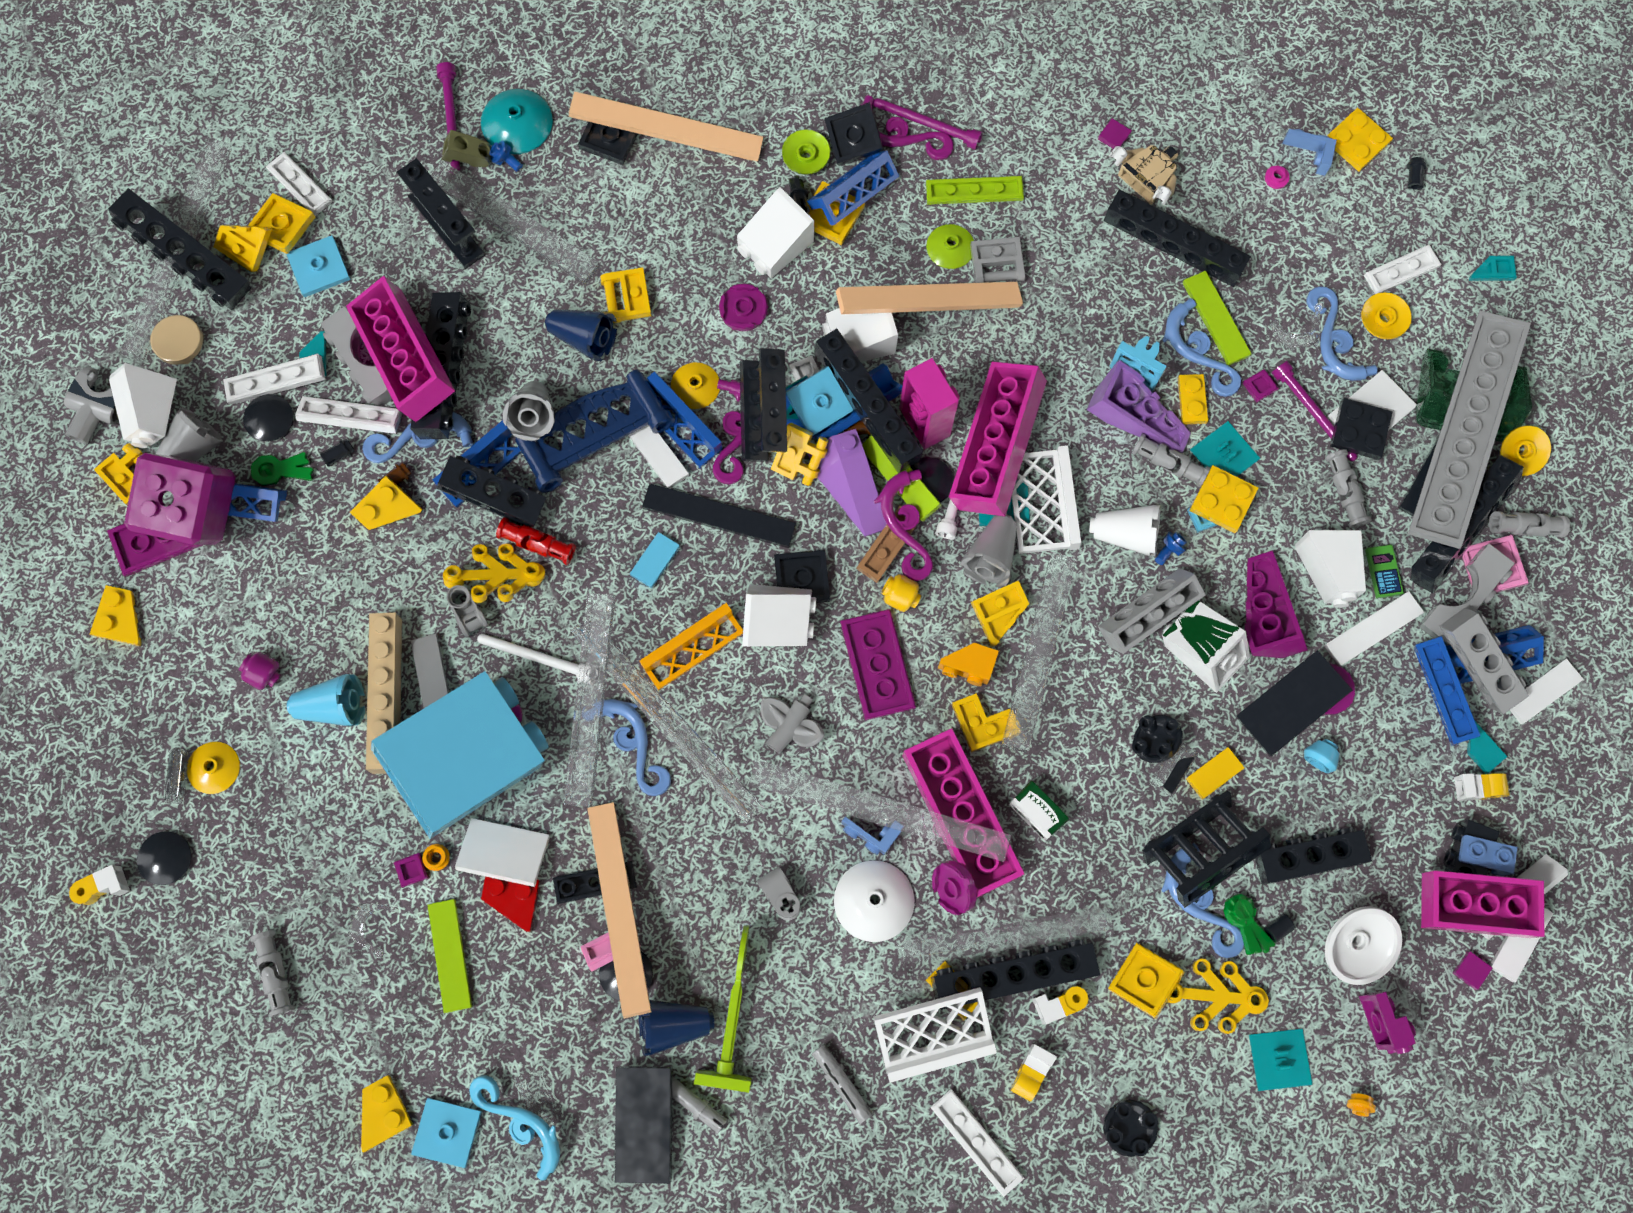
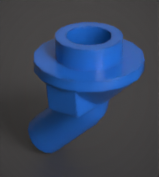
M505 141L493 144L489 153L493 163L501 165L505 161L516 172L523 167L510 154L511 146Z
M1168 532L1163 538V542L1166 545L1155 558V562L1163 565L1172 552L1177 556L1187 550L1184 546L1187 543L1186 540L1178 532L1174 534Z

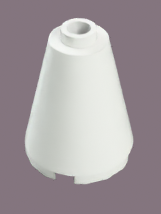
M1160 505L1096 513V518H1091L1089 532L1094 533V539L1148 556H1156L1158 545L1156 541L1160 526Z

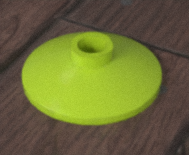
M799 130L789 135L784 141L782 157L786 166L792 171L805 175L813 174L823 169L828 163L830 146L826 138L820 133L813 130ZM808 153L810 157L804 158L802 154Z
M954 224L942 225L933 230L929 235L926 244L927 253L930 259L942 268H960L972 259L970 244L974 239L961 226ZM952 240L956 244L951 246L947 242Z

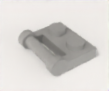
M1020 237L971 241L970 249L975 283L1006 280L1025 281ZM1015 265V270L985 273L982 270V267Z

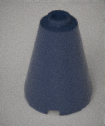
M554 309L545 319V326L550 334L594 361L601 362L603 360L601 357L604 353L607 356L609 355L617 336V329L613 328V321L617 322L616 317L608 312Z
M650 1000L651 1013L638 1015L640 1037L642 1036V1039H645V1046H641L643 1056H650L708 1036L710 1029H714L713 1012H708V1008L702 1006Z

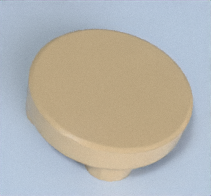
M173 315L158 322L151 333L150 343L152 350L162 361L174 365L189 364L202 348L203 332L192 319L182 315Z

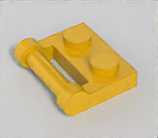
M643 267L605 273L600 276L601 285L605 289L608 313H612L616 317L617 322L613 321V323L651 316ZM621 282L624 310H618L614 284Z

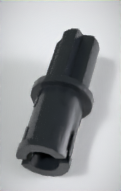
M794 175V178L789 179V196L808 214L810 211L807 202L808 192L804 188L803 180L799 179L798 175Z

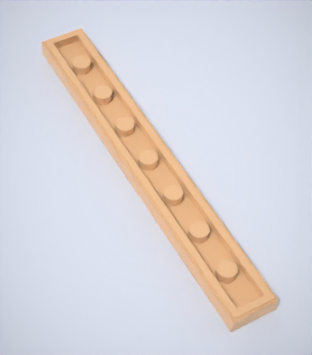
M575 91L569 110V117L753 161L759 160L763 136Z
M1017 282L839 287L836 290L841 314L1018 308L1023 304Z
M612 802L589 807L587 809L623 1018L651 1013L615 805Z

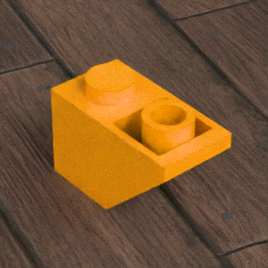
M972 643L941 658L938 669L942 670V674L951 678H957V675L965 677L968 683L975 686H982V683L987 685L999 651Z

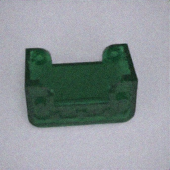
M1428 348L1421 364L1415 411L1416 421L1420 426L1441 430L1460 371L1446 369L1448 366L1447 355L1442 351ZM1517 367L1495 441L1503 442L1512 430L1522 426L1532 409L1527 367Z

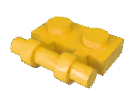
M789 423L787 425V452H777L771 470L792 480L797 477L799 472L804 475L802 483L811 486L814 478H817L820 470L818 467L821 459L826 456L828 451L826 446L829 440L825 437H819L817 444H813L810 442L813 436L812 432L796 424ZM806 452L812 455L809 464L802 462Z
M130 443L122 448L126 453L123 458L120 459L113 453L94 469L126 505H128L134 476L129 467L136 464L137 458L143 454L140 449L134 448Z

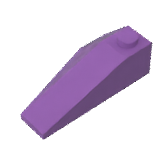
M1117 361L1096 388L1087 411L1112 426L1138 437L1143 433L1147 439L1157 444L1163 443L1167 445L1169 450L1173 449L1183 453L1191 434L1190 431L1172 411H1167L1159 401V395L1156 392L1152 393L1143 383L1145 379L1140 373L1122 361Z
M853 429L830 437L826 446L828 451L825 458L821 459L818 467L820 471L817 478L865 537L881 532L887 523L882 514L881 502L874 503V500L879 495L857 430Z

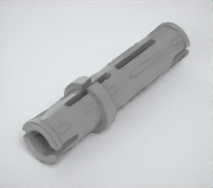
M825 1043L811 1055L826 1074L824 1075L825 1079L831 1081L858 1123L861 1124L874 1113L843 1071L845 1068L843 1064L837 1062Z
M672 1076V1098L693 1113L692 1117L695 1120L699 1118L718 1134L722 1127L713 1120H717L724 1126L728 1119L709 1106L710 1102L708 1100H702Z

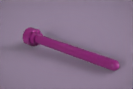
M442 62L436 66V72L440 82L443 83L448 135L450 130L457 131L452 82L456 78V67L453 63ZM452 160L450 162L451 170L459 172L460 161Z
M876 98L873 101V105L876 108L961 139L963 143L967 144L968 148L973 150L977 149V143H980L983 132L973 128L972 130L968 129L965 131L880 98Z
M1288 361L1284 362L1271 374L1277 381L1280 380L1289 386L1332 439L1333 424L1295 379L1292 365ZM1348 452L1347 459L1353 462L1357 459V454Z

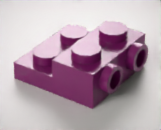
M1386 992L1367 993L1359 996L1378 1050H1387L1388 1054L1396 1052L1397 1054H1402L1414 1050L1413 1045L1416 1044L1414 1039L1416 1036L1415 1028L1406 1016H1394L1395 1005Z

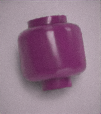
M261 651L255 654L249 653L238 669L241 672V680L257 690H263L268 685L273 687L281 676L277 672L279 662Z

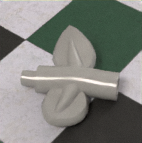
M804 694L800 701L795 700L790 708L781 699L763 697L761 701L762 719L767 726L776 730L765 744L781 754L792 739L802 747H811L818 744L825 736L822 727L812 719H805L810 712L808 706L813 700Z

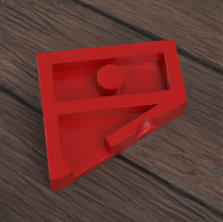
M485 876L481 900L524 931L531 932L540 880H537L535 887Z

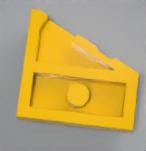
M106 585L90 635L141 646V638L139 637L137 626L138 618L134 608V593L130 590Z

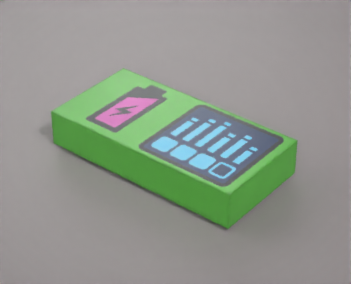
M1393 545L1367 548L1365 553L1376 599L1404 594Z

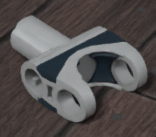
M90 366L84 367L78 373L64 398L65 407L76 411L65 435L83 444H88L99 421L116 425L119 420L111 387L104 392H96L93 385L98 378V371Z

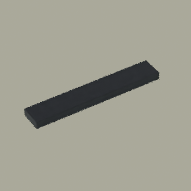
M650 483L642 505V509L785 548L790 547L796 526L795 522Z

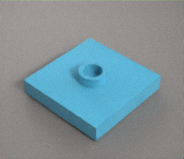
M332 235L286 254L303 297L351 280Z
M829 366L824 367L786 391V397L806 430L812 432L813 435L853 411Z
M427 1098L411 1155L466 1168L482 1111Z

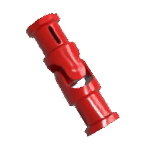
M506 517L502 518L496 531V537L500 540L504 538L515 542L518 547L536 552L546 558L551 556L559 559L567 566L570 564L576 550V545L573 543L566 544L556 540V537L553 535L545 534L527 525H517L510 522Z

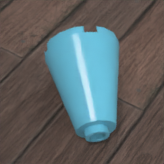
M344 674L291 694L287 701V711L294 719L350 727L359 725L365 715V706L360 707V696H365L364 688L356 675Z

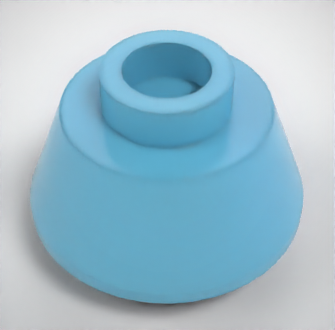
M1324 739L1323 741L1317 740L1304 750V758L1320 771L1331 773L1337 770L1340 753L1337 751L1338 746L1335 743Z

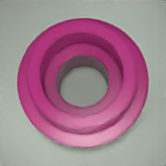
M1272 166L1265 173V182L1273 189H1281L1287 185L1289 173L1282 166ZM1274 174H1279L1281 178H1276Z

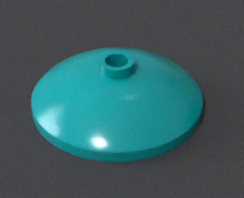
M510 89L497 94L486 104L481 115V129L485 139L491 146L496 142L505 141L511 146L510 154H524L537 149L546 141L553 125V116L548 103L537 93L526 89Z

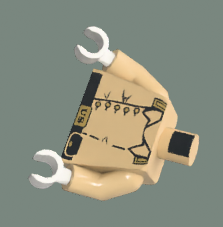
M1150 145L1146 149L1137 148L1132 150H1125L1120 146H1116L1108 155L1116 159V166L1123 163L1118 176L1149 204L1152 205L1159 198L1163 201L1162 204L1165 205L1167 200L1174 194L1177 181L1174 173L1177 166L1173 161L1178 157V153L1173 147L1168 146L1161 152L1154 145Z

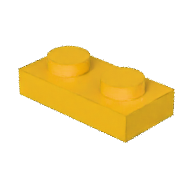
M1204 374L1179 375L1177 379L1181 422L1183 424H1207L1208 413Z

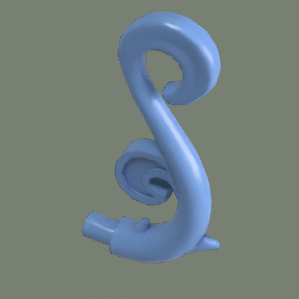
M1327 287L1313 288L1306 298L1309 309L1317 314H1324L1327 309L1318 304V299L1321 297H1326L1331 304L1320 340L1321 354L1326 363V366H1322V369L1350 381L1365 380L1368 376L1376 375V365L1367 367L1363 365L1354 366L1351 362H1348V365H1346L1335 356L1332 342H1338L1339 344L1334 348V351L1344 354L1348 353L1353 347V338L1345 330L1333 331L1338 311V299L1335 292Z
M1192 298L1183 304L1179 303L1167 318L1163 342L1169 340L1173 348L1180 355L1193 363L1227 372L1231 377V383L1228 385L1221 384L1219 381L1220 372H1215L1211 378V388L1219 396H1232L1240 388V375L1225 363L1204 356L1211 345L1206 333L1195 331L1190 334L1188 345L1196 344V349L1185 344L1180 335V324L1182 326L1185 325L1184 318L1196 306V303Z
M453 412V428L450 431L456 432L457 437L461 438L464 447L472 446L473 441L470 436L472 431L469 424L461 415ZM410 423L387 453L381 455L375 453L374 448L377 444L385 443L387 446L391 445V441L387 436L378 433L367 437L362 449L363 454L369 461L379 464L388 461L396 455L411 437L415 444L422 448L434 446L438 439L420 440L410 429Z
M606 699L593 704V708L583 712L587 722L598 716L600 718L608 716L613 719L615 717L614 714L625 717L633 726L635 737L628 739L627 735L631 732L630 728L620 727L615 731L613 739L617 748L622 751L629 752L637 748L636 777L640 789L649 796H659L668 790L671 776L668 770L662 766L652 765L648 768L649 772H655L659 776V782L656 785L650 786L645 782L644 768L648 737L644 721L635 710L640 706L639 703Z
M1193 843V846L1200 852L1197 845ZM1180 849L1173 855L1171 860L1185 875L1187 873L1186 865L1191 862V858ZM1166 871L1162 892L1169 889L1172 898L1185 912L1195 918L1224 927L1233 934L1234 942L1226 946L1221 942L1222 931L1216 930L1214 932L1212 948L1215 953L1224 958H1233L1239 955L1244 947L1241 931L1229 924L1226 919L1204 910L1212 904L1214 898L1212 890L1198 898L1197 902H1193L1184 908L1177 897L1176 888L1179 884Z

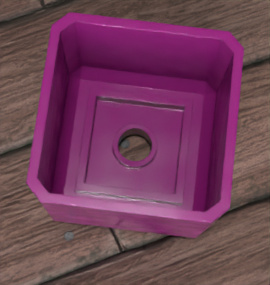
M144 453L136 461L124 523L128 530L191 545H216L224 537L236 477L231 469L173 456ZM168 491L174 497V501L170 506H166L163 502V495Z

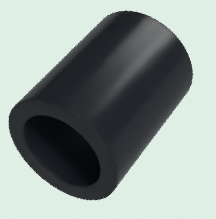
M1284 913L1264 927L1265 932L1274 943H1277L1296 929L1293 921Z

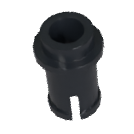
M1414 157L1407 163L1406 168L1409 169L1408 189H1423L1424 169L1427 167L1424 158Z
M340 439V443L320 452V456L328 467L346 456L352 457L351 454L355 450L348 439Z

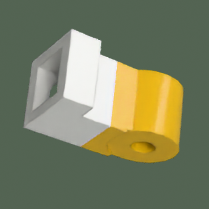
M1461 774L1454 777L1458 801L1510 796L1507 774Z
M110 865L73 883L69 890V897L74 903L91 905L97 902L100 896L109 892L120 896L129 892L130 889L122 867Z
M1075 986L1067 988L1061 996L1051 1000L1047 999L1046 994L1035 997L1032 1000L1042 1025H1046L1084 1009L1088 1004V994L1083 988Z
M1031 1044L1017 1072L1018 1075L1011 1087V1091L1031 1102L1057 1056L1035 1044Z

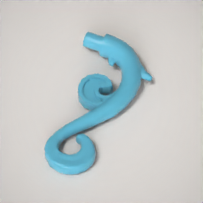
M488 1075L476 1077L471 1082L469 1089L470 1097L476 1106L491 1113L513 1118L509 1125V1133L521 1145L530 1143L535 1136V1132L538 1134L543 1144V1147H541L543 1159L540 1162L541 1168L537 1173V1177L540 1180H546L549 1174L555 1171L560 1160V1147L556 1137V1126L552 1125L550 1127L541 1117L529 1110L488 1103L482 1096V1089H486L491 1095V1102H495L500 1096L498 1084ZM524 1124L530 1126V1128L526 1129Z

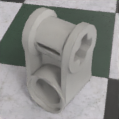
M457 585L449 589L447 601L465 638L469 637V633L484 626L486 628L489 626L482 610L472 600L471 593L466 587ZM460 594H465L467 596L466 601L463 604L456 605L455 598Z
M777 867L756 881L767 900L771 902L775 911L782 919L793 920L799 915L800 902L780 867ZM786 900L789 904L795 903L792 906L793 912L791 913L787 910L782 911L784 908L783 902Z

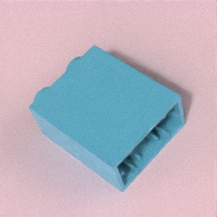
M486 671L371 741V751L429 839L538 770L545 761L540 753L549 748L548 743L534 722L530 721L522 727L511 710L519 704V700L510 684L503 677L492 682Z

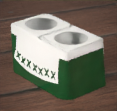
M1031 780L1009 804L1032 829L1031 825L1043 835L1041 838L1044 841L1070 820ZM1013 806H1014L1015 808H1017L1025 818H1023V817L1013 808Z

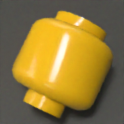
M897 574L895 577L890 576L881 591V594L884 595V602L901 612H906L910 607L915 608L921 599V595L918 594L919 584L902 574Z

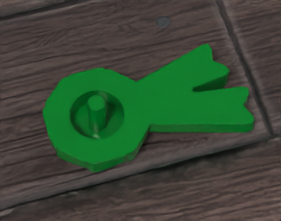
M305 452L279 461L272 455H264L258 457L252 463L251 476L260 485L269 486L277 484L281 477L313 481L311 474L314 472V469L303 467L310 464L306 459L307 454Z
M1235 894L1226 899L1223 910L1229 924L1240 928L1246 954L1262 953V951L1268 953L1270 947H1274L1275 943L1254 921L1257 909L1252 899L1243 894Z

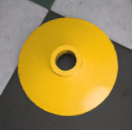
M1386 292L1377 293L1364 303L1361 319L1365 328L1372 335L1381 339H1395L1403 335L1411 324V311L1407 303L1399 296ZM1380 316H1385L1388 322L1382 321Z
M698 362L688 363L674 373L671 380V389L690 409H701L713 403L720 391V389H717L719 377L715 370L706 364ZM692 380L699 381V384L696 386H693L690 383Z
M1530 425L1520 426L1512 430L1505 437L1501 445L1500 455L1523 466L1522 476H1528L1538 472L1545 466L1550 457L1551 443L1547 434L1540 428ZM1523 445L1524 451L1519 454V449Z
M209 742L201 745L192 753L187 763L189 782L195 789L206 794H216L228 789L237 779L240 770V761L237 753L232 747L222 742ZM213 762L214 768L208 771V763Z

